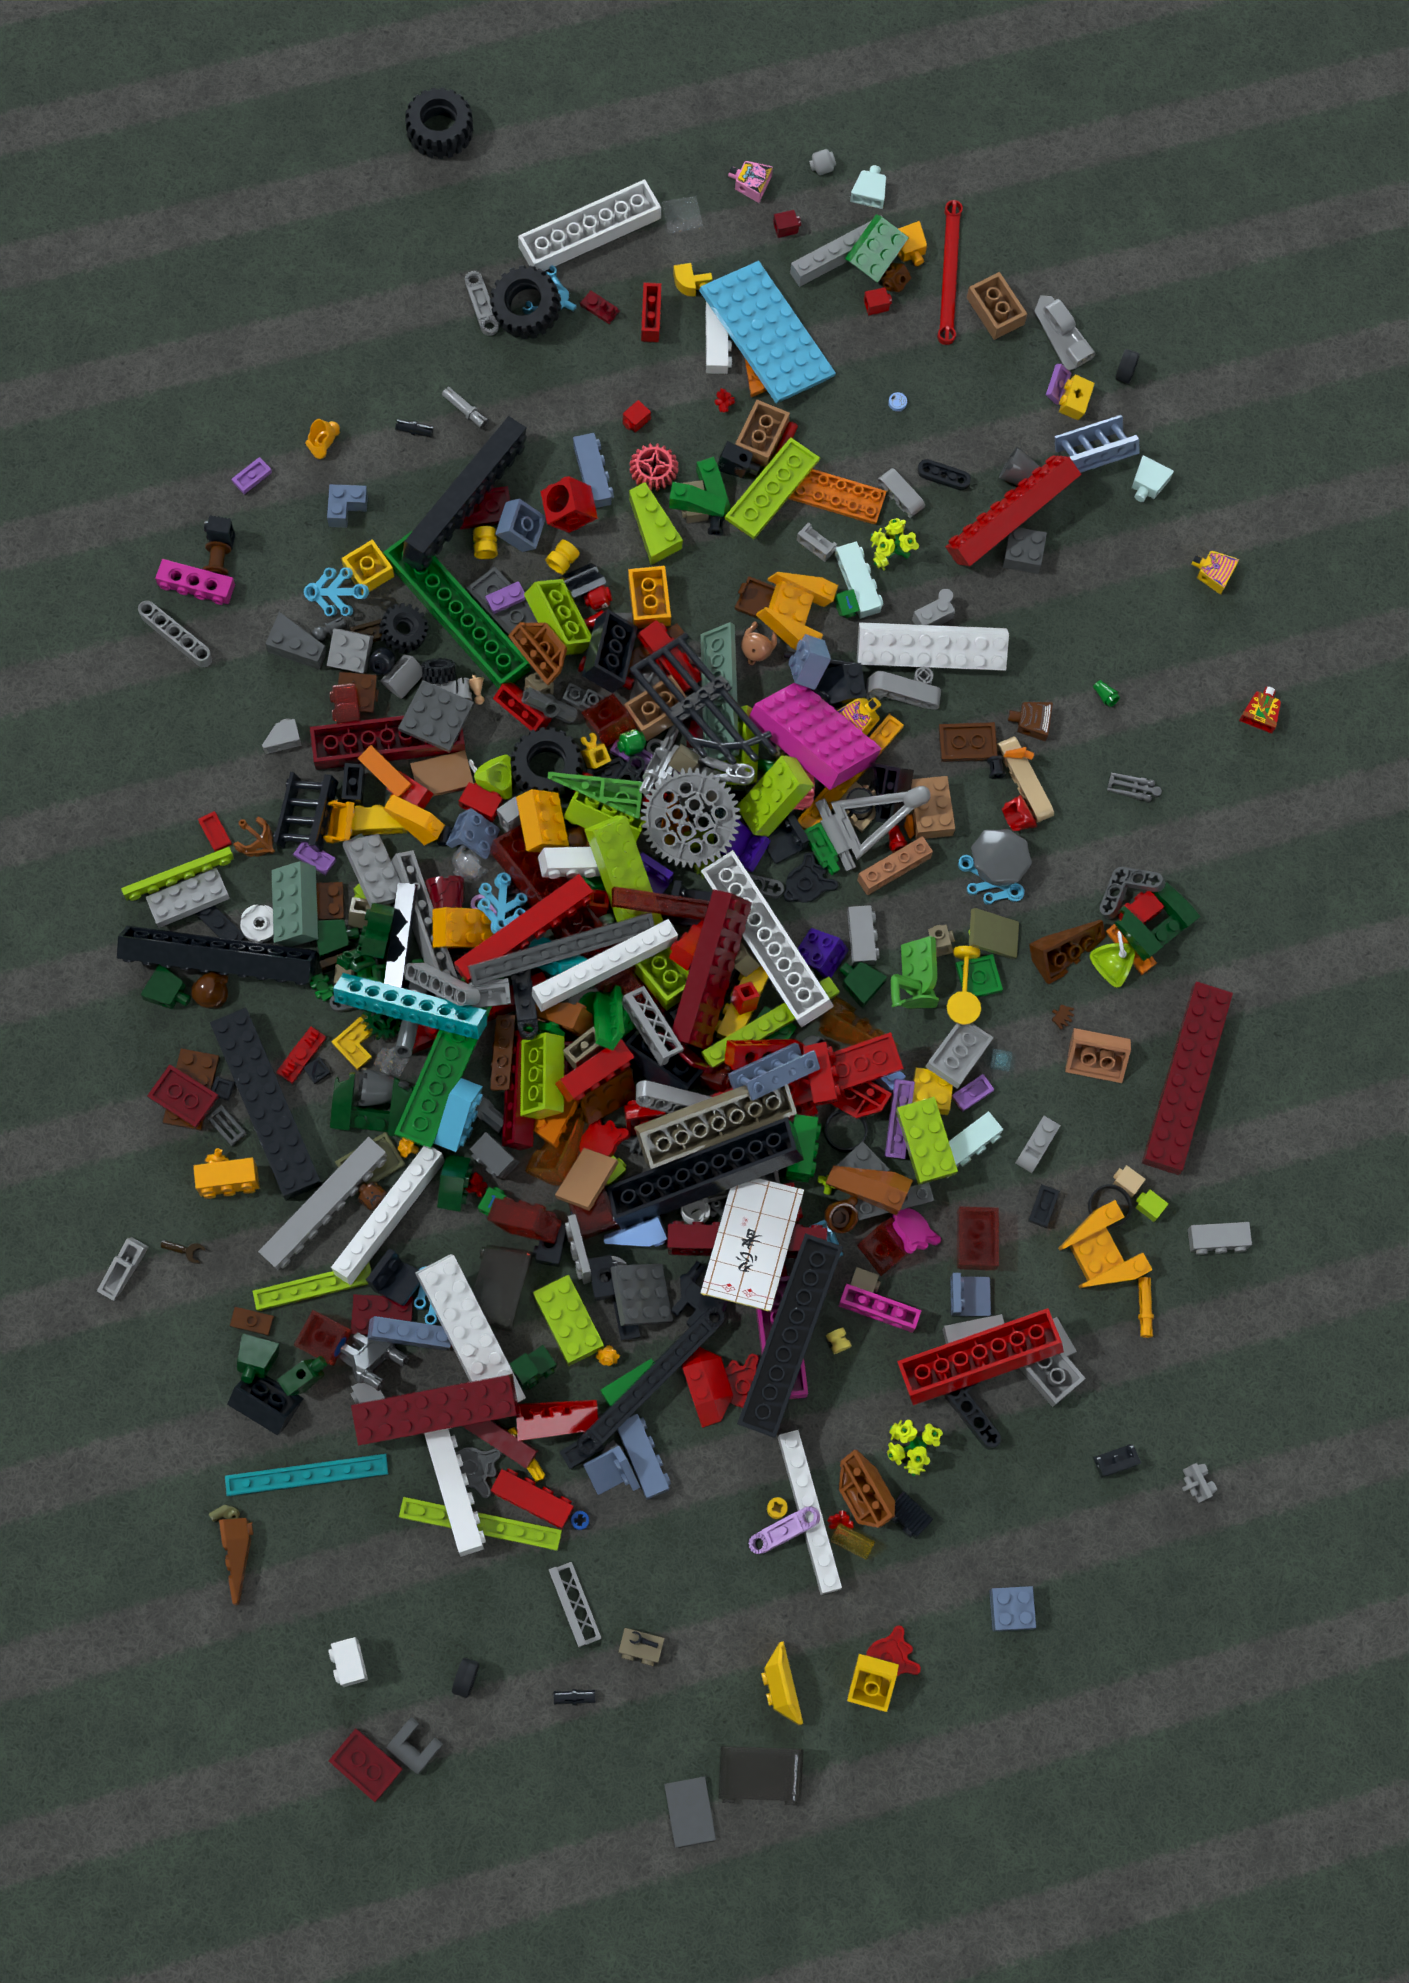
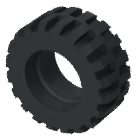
M430 88V91H422L420 96L417 94L413 101L408 104V109L405 113L407 136L413 148L418 149L420 154L424 155L426 153L429 158L437 156L438 159H443V156L450 158L453 157L454 153L457 155L461 153L462 147L465 149L472 139V110L461 94L456 95V91L451 89L447 91L446 88ZM437 115H444L455 121L450 128L443 131H434L424 126V123L429 118Z
M520 265L519 269H515V267L510 268L509 273L506 274L504 272L501 275V280H496L494 283L496 288L491 290L493 298L490 299V305L492 306L493 315L500 326L516 338L520 336L522 339H528V336H531L533 339L537 338L539 333L544 335L547 333L546 329L548 327L552 329L554 326L553 321H558L560 316L558 311H561L562 305L560 303L561 295L558 292L559 290L548 274L546 275L542 269L537 270L535 266L531 265L529 268H526L525 265ZM526 289H535L541 293V302L534 312L525 316L512 313L511 303L519 292Z
M541 727L537 732L534 729L529 731V736L523 735L520 738V743L516 742L514 751L511 754L512 777L514 782H516V787L519 791L523 790V793L534 789L556 792L559 794V798L560 796L568 797L570 790L573 791V789L551 779L535 775L529 768V762L539 753L552 752L564 760L565 766L560 773L582 775L583 759L579 745L575 743L572 736L566 737V732L562 730L556 732V728L550 727V730H545V727Z

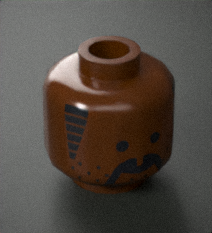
M376 1182L364 1183L358 1190L360 1193L358 1201L368 1210L373 1211L387 1195V1192Z

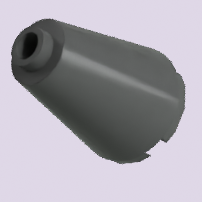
M1016 447L1009 456L1008 462L1005 463L999 479L1018 485L1021 480L1032 476V472L1040 466L1021 448Z
M362 1068L361 1070L364 1074H360L358 1096L361 1095V1101H358V1106L364 1107L391 1103L394 1077L368 1068ZM400 1079L398 1085L408 1091L411 1086H409L407 1081Z

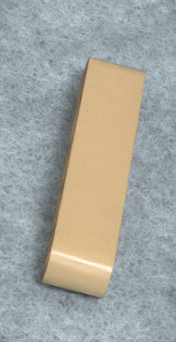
M1011 737L997 743V750L1001 752L1002 756H1004L1006 751L1021 748L1016 737ZM1004 757L1003 762L1006 767H1009V773L1014 783H1017V789L1023 799L1026 800L1027 807L1034 816L1036 823L1054 816L1052 805L1028 759L1025 757L1022 759Z

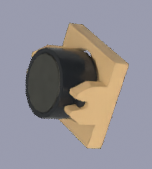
M855 782L840 800L876 796V791L874 789L871 791L868 785H863L862 787ZM875 805L845 809L852 826L860 832H863L876 816Z

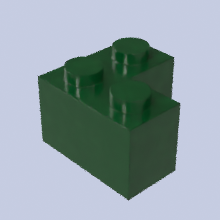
M372 903L371 909L366 910L364 920L368 921L367 926L363 925L358 944V946H362L360 954L384 958L395 910L394 907Z
M447 1154L440 1177L437 1208L460 1212L462 1205H466L468 1193H465V1188H468L473 1172V1166H470L471 1158Z
M544 1345L529 1355L523 1354L509 1364L522 1388L528 1387L529 1390L539 1383L538 1380L543 1376L548 1378L556 1372L554 1369L557 1367Z

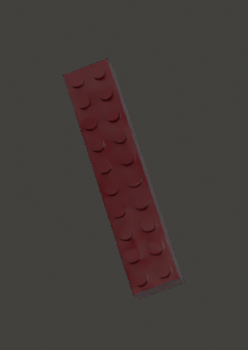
M1197 981L1193 985L1141 1164L1176 1175L1183 1171L1233 995L1232 992Z

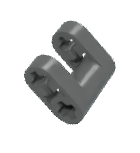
M411 1717L386 1748L415 1774L419 1775L439 1751L443 1743L435 1737L422 1753L419 1752L407 1741L420 1724Z

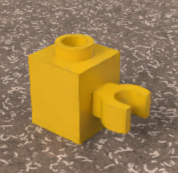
M590 733V742H587L586 737H581L582 744L587 746V748L580 752L587 768L596 769L610 762L611 759L605 744H596V735Z

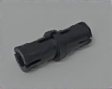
M397 419L398 423H396L395 430L409 432L414 436L418 434L432 437L433 426L419 424L418 421L410 422Z
M572 1689V1691H554V1705L572 1704L574 1706L577 1703H595V1690L576 1691V1689Z

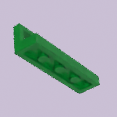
M615 985L609 996L598 991L593 995L596 1044L610 1050H614L624 1035L621 987Z

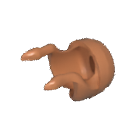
M756 621L745 631L741 644L743 654L748 658L750 665H754L756 661H763L769 657L777 645L778 635L774 631L771 641L766 636L753 632L758 627Z

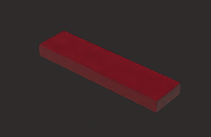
M493 1420L463 1425L464 1428L526 1469L529 1468L538 1450L523 1440L518 1441L517 1436Z

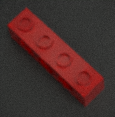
M796 1039L727 1040L724 1063L729 1065L732 1070H737L763 1058L764 1054L767 1056L793 1043L799 1045L803 1055L804 1044Z

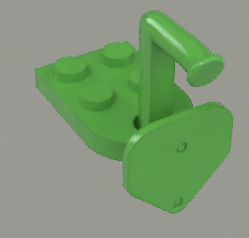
M929 936L902 944V975L894 974L891 977V998L893 1004L891 1006L936 1008L939 998L936 997L933 990L937 982L935 937ZM900 988L905 989L913 997L900 1000Z

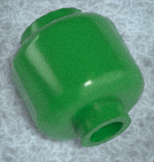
M636 729L620 734L619 741L617 742L619 751L623 752L626 756L641 753L644 750V746H646L644 734Z

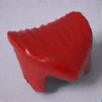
M1022 795L1005 803L1002 812L1013 831L1037 827V823Z

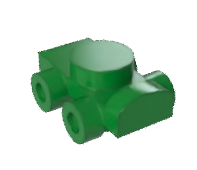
M320 973L312 977V981L309 983L312 989L317 988V991L314 992L317 999L322 998L323 1002L333 996L334 987L332 984H327L330 981L328 975L323 976Z

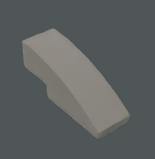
M133 1237L127 1238L118 1256H115L97 1292L115 1301L142 1260L148 1246Z

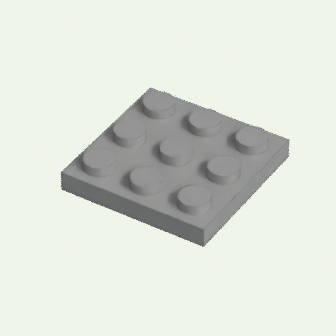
M575 1214L568 1216V1222L565 1223L568 1242L571 1244L572 1258L576 1263L578 1280L582 1279L583 1284L590 1283L591 1270Z

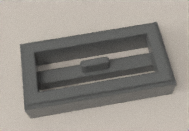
M222 1105L206 1117L232 1147L243 1136L247 1135ZM220 1111H222V1113L238 1129L240 1134L237 1135L233 1131V1129L225 1122V1120L218 1114ZM216 1116V1118L232 1134L234 1139L231 1140L229 1138V1136L213 1120V1117Z

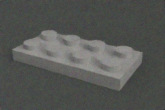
M375 834L344 841L342 846L370 908L372 903L381 905L395 903L397 885L401 882L380 835Z
M217 868L146 897L158 928L230 899Z
M956 1023L925 1067L958 1089L994 1037L973 1023L966 1025Z

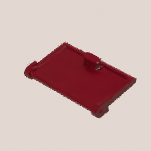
M665 1041L672 1049L676 1048L674 1043ZM680 1042L684 1049L678 1054L688 1064L705 1070L704 1072L708 1074L713 1072L714 1068L711 1065H707L689 1047Z

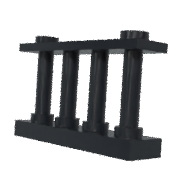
M290 772L289 778L286 781V792L277 829L273 835L274 843L278 847L284 849L286 841L305 842L315 852L323 851L325 843L323 836L327 834L333 806L327 804L335 800L339 783L332 775L324 774L322 782L301 781L294 772ZM299 789L321 790L317 800L297 799ZM295 806L316 807L315 816L313 817L292 815ZM290 823L312 825L311 833L309 835L288 834Z

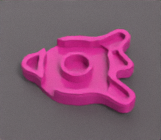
M906 1208L900 1210L898 1216L893 1215V1218H895L893 1227L903 1240L904 1249L907 1253L912 1254L916 1248L925 1250L928 1247V1243L936 1246L941 1242L940 1236L930 1229L927 1221L917 1211Z

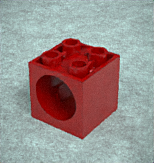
M567 476L540 491L546 521L550 526L570 533L598 519L592 488L582 481Z

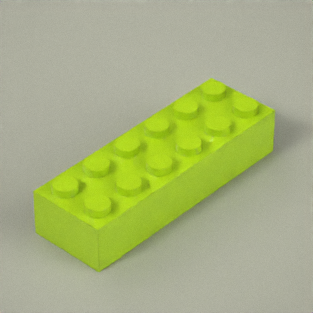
M616 815L585 829L616 921L651 913L655 926L662 923L663 919L627 817Z

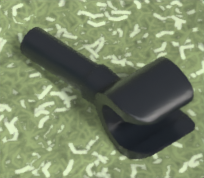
M632 1632L635 1635H639L638 1641L630 1640L632 1644L639 1645L641 1643L654 1648L658 1647V1643L643 1638L639 1632Z

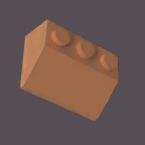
M1074 1028L1065 1072L1122 1083L1131 1052V1039Z

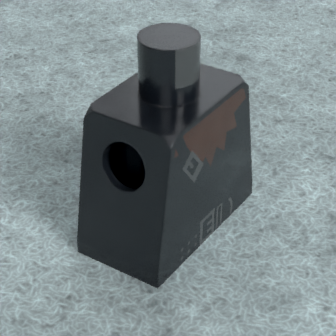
M729 441L726 442L717 463L720 472L739 478H744L746 472L757 475L760 468L759 464L751 462L752 452Z

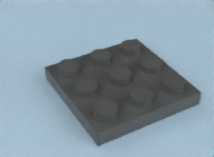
M422 680L398 730L450 753L474 706V702Z
M662 1264L618 1265L610 1268L621 1326L661 1324L673 1321Z

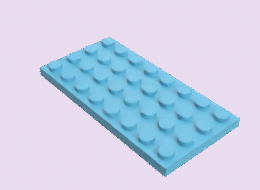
M759 261L700 287V293L776 404L835 376L836 372Z

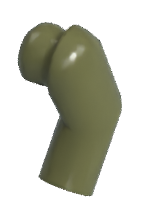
M223 1505L209 1513L213 1522L222 1517L238 1519L240 1515L236 1508L229 1505Z

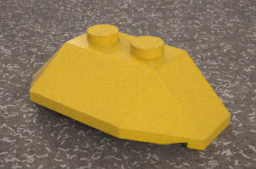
M784 1641L779 1642L764 1667V1673H761L763 1684L768 1685L769 1693L766 1694L769 1706H773V1710L795 1724L802 1725L803 1720Z

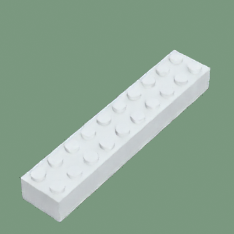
M732 850L701 870L712 889L732 893L752 902L751 912L748 915L743 937L799 1025L803 1027L833 1008L834 1006L734 851Z

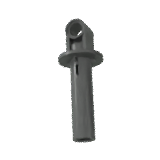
M410 981L409 990L428 995L427 989ZM402 1020L394 1050L398 1057L408 1058L412 1055L419 1024Z

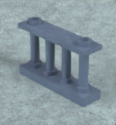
M1122 415L1055 436L1056 452L1066 450L1080 473L1140 453L1137 435L1127 438L1123 433ZM1116 434L1119 441L1110 443L1106 436ZM1099 439L1103 446L1093 448L1090 442ZM1083 445L1086 451L1077 454L1073 447Z
M793 1043L728 1073L733 1089L745 1085L751 1100H755L821 1068L814 1050L802 1055L799 1045Z

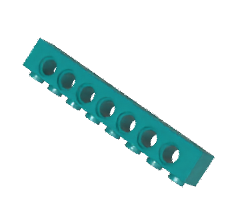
M346 973L341 975L333 988L335 1002L474 1039L480 1038L487 1025V1011L469 1005L459 1006L446 999Z

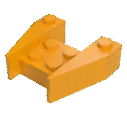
M776 572L770 576L768 581L776 584L769 608L765 607L757 612L756 616L794 650H797V644L799 640L803 639L805 634L822 639V633L805 626L812 602L822 607L832 603L838 585L822 577Z
M1116 1200L1094 1210L1058 1248L1060 1251L1069 1246L1087 1281L1080 1284L1079 1288L1130 1281L1152 1271L1144 1253L1124 1261L1108 1232L1107 1226L1124 1218Z

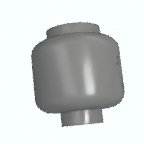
M828 149L813 153L812 160L809 161L812 171H816L818 175L832 172L836 165L834 154L829 152Z

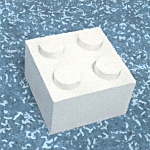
M354 1637L332 1643L329 1655L331 1662L336 1664L337 1669L333 1670L336 1682L346 1687L367 1681L368 1678L359 1640Z

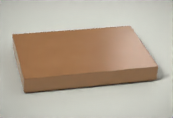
M465 751L410 763L414 781L434 793L433 796L465 789L469 782L474 784Z
M584 1148L555 1194L556 1198L590 1211L618 1165L617 1159Z

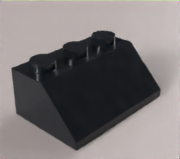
M267 1375L265 1378L254 1376L252 1383H245L241 1380L234 1387L227 1405L278 1436L287 1426L304 1398L299 1395L287 1396L281 1385Z

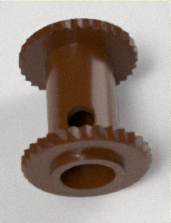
M214 541L207 543L205 549L210 552L209 565L204 566L202 570L227 576L229 572L223 567L225 554L231 552V547L223 542Z

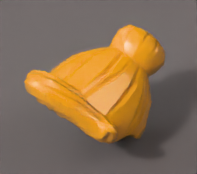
M316 419L312 423L308 440H306L305 444L315 458L322 459L326 457L327 449L333 443L335 436L340 433L338 423L334 421L328 423L321 419Z

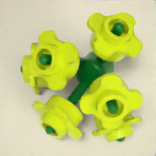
M896 518L889 521V525L885 527L886 535H889L892 539H886L885 534L881 532L882 528L878 532L874 531L871 534L870 541L873 542L871 547L877 546L876 552H874V565L878 568L881 567L883 571L885 570L884 567L889 564L887 559L897 554L907 559L911 555L909 552L911 549L917 550L919 548V544L915 539V533L910 532L908 535H903L906 524L905 520L900 521V519Z
M900 1420L899 1424L894 1423L893 1426H890L891 1430L889 1433L892 1434L890 1440L892 1441L895 1438L902 1443L910 1442V1445L903 1448L900 1444L893 1445L890 1442L888 1444L889 1450L887 1451L888 1457L891 1461H895L897 1465H901V1460L905 1458V1452L908 1451L907 1456L910 1457L911 1461L908 1460L907 1466H904V1469H908V1473L912 1474V1476L920 1475V1472L926 1471L923 1469V1465L930 1463V1458L927 1457L926 1446H939L940 1436L943 1435L942 1430L927 1424L922 1436H916L917 1429L913 1427V1422L906 1420L905 1424L902 1425V1420Z

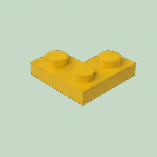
M361 1016L331 1041L357 1071L372 1059V1056L361 1046V1043L370 1034L369 1030L364 1031L367 1026L361 1024L363 1021Z

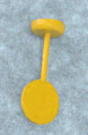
M958 946L954 948V956L964 960L963 987L961 992L953 994L948 1000L947 1013L954 1022L966 1025L976 1021L981 1012L978 998L972 993L967 992L969 959L978 958L980 956V949L972 946Z

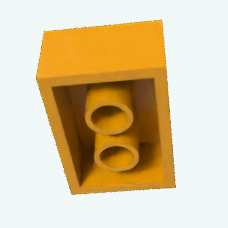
M665 566L628 569L633 624L638 627L637 629L646 628L657 620L665 626H671Z
M531 789L516 797L526 851L541 853L543 848L569 847L558 793Z
M451 907L432 909L434 948L474 949L493 935L491 921L479 909Z
M253 1157L193 1165L196 1190L205 1199L215 1198L217 1194L233 1196L236 1194L235 1192L239 1191L249 1194L254 1193L255 1189H260L258 1167Z

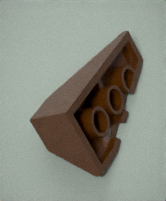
M1097 920L1044 936L1029 944L1032 962L1047 984L1064 977L1068 973L1066 968L1072 962L1075 964L1080 962L1079 957L1084 951L1090 952L1105 938L1103 921Z

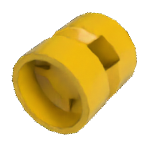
M481 526L473 530L474 556L476 558L493 559L497 557V535H495L496 529L494 527Z
M562 539L557 544L555 551H551L545 561L550 568L563 575L569 569L570 563H573L580 553L573 544Z

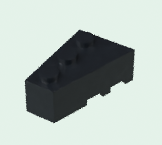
M871 763V769H874L875 780H873V786L876 788V796L911 790L914 770ZM903 802L875 805L876 822L885 823L905 804ZM906 816L897 825L905 826Z

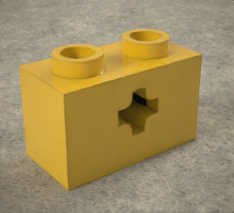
M1076 374L1071 379H1068L1064 386L1065 394L1062 395L1059 401V405H1061L1059 412L1079 420L1086 412L1095 383Z

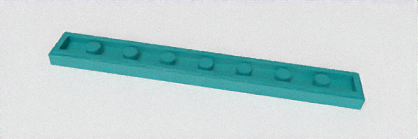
M386 1454L226 1475V1494L228 1497L388 1475Z

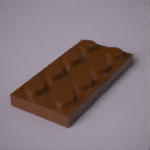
M181 1048L176 1068L211 1090L220 1057L219 1055ZM165 1110L163 1124L202 1131L204 1123L203 1119L196 1129L168 1110Z

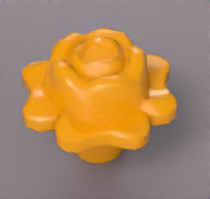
M405 1139L400 1140L398 1150L401 1152L400 1156L405 1158L410 1153L416 1154L419 1150L413 1142Z
M217 1148L214 1154L207 1155L205 1161L215 1163L229 1161V1159L222 1155V1149Z
M607 1345L603 1350L598 1349V1354L596 1355L599 1363L607 1366L617 1364V1359L620 1358V1355L610 1345Z

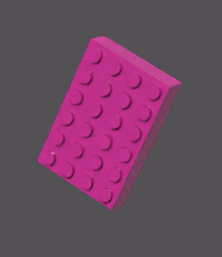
M796 683L756 703L749 716L762 733L770 731L773 736L770 740L790 757L797 758L801 766L829 790L869 768L871 763H875L882 749L875 741L866 736L810 688Z

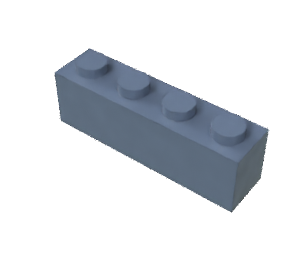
M594 433L573 437V446L582 481L591 486L595 507L611 505V498H614L612 487H608L607 482H610L608 471H604L603 468L605 466L604 456L599 453V450H601L600 440L595 438Z
M374 1316L369 1321L367 1336L369 1340L436 1350H447L451 1345L442 1326Z
M638 1414L629 1417L617 1431L646 1500L669 1491L668 1485L671 1482L667 1473L663 1474L660 1468L663 1466L659 1454L655 1456L652 1449L655 1447L652 1437H647L645 1429H647L644 1418H639Z

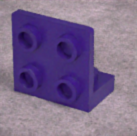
M736 819L740 826L734 829L738 830L739 833L732 834L736 840H729L732 847L725 846L727 853L732 850L734 851L746 871L753 872L771 840L766 836L754 835L740 820ZM720 851V853H721L723 856L727 854V853H724V852Z
M642 852L640 856L657 901L673 881L674 873Z
M813 928L808 931L797 949L807 965L815 968L824 979L833 976L849 951L839 937Z

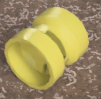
M844 1328L834 1330L826 1335L827 1340L832 1343L831 1349L834 1354L852 1346L845 1337L846 1332Z

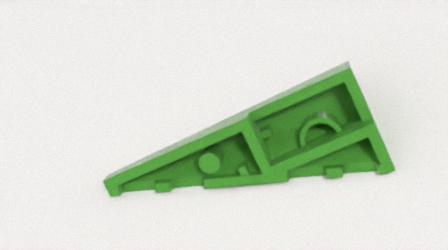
M548 772V779L639 819L642 793L639 790L643 782Z

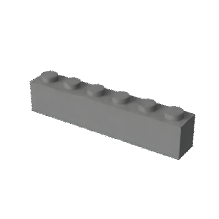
M870 222L792 262L790 274L800 287L846 263L845 257Z

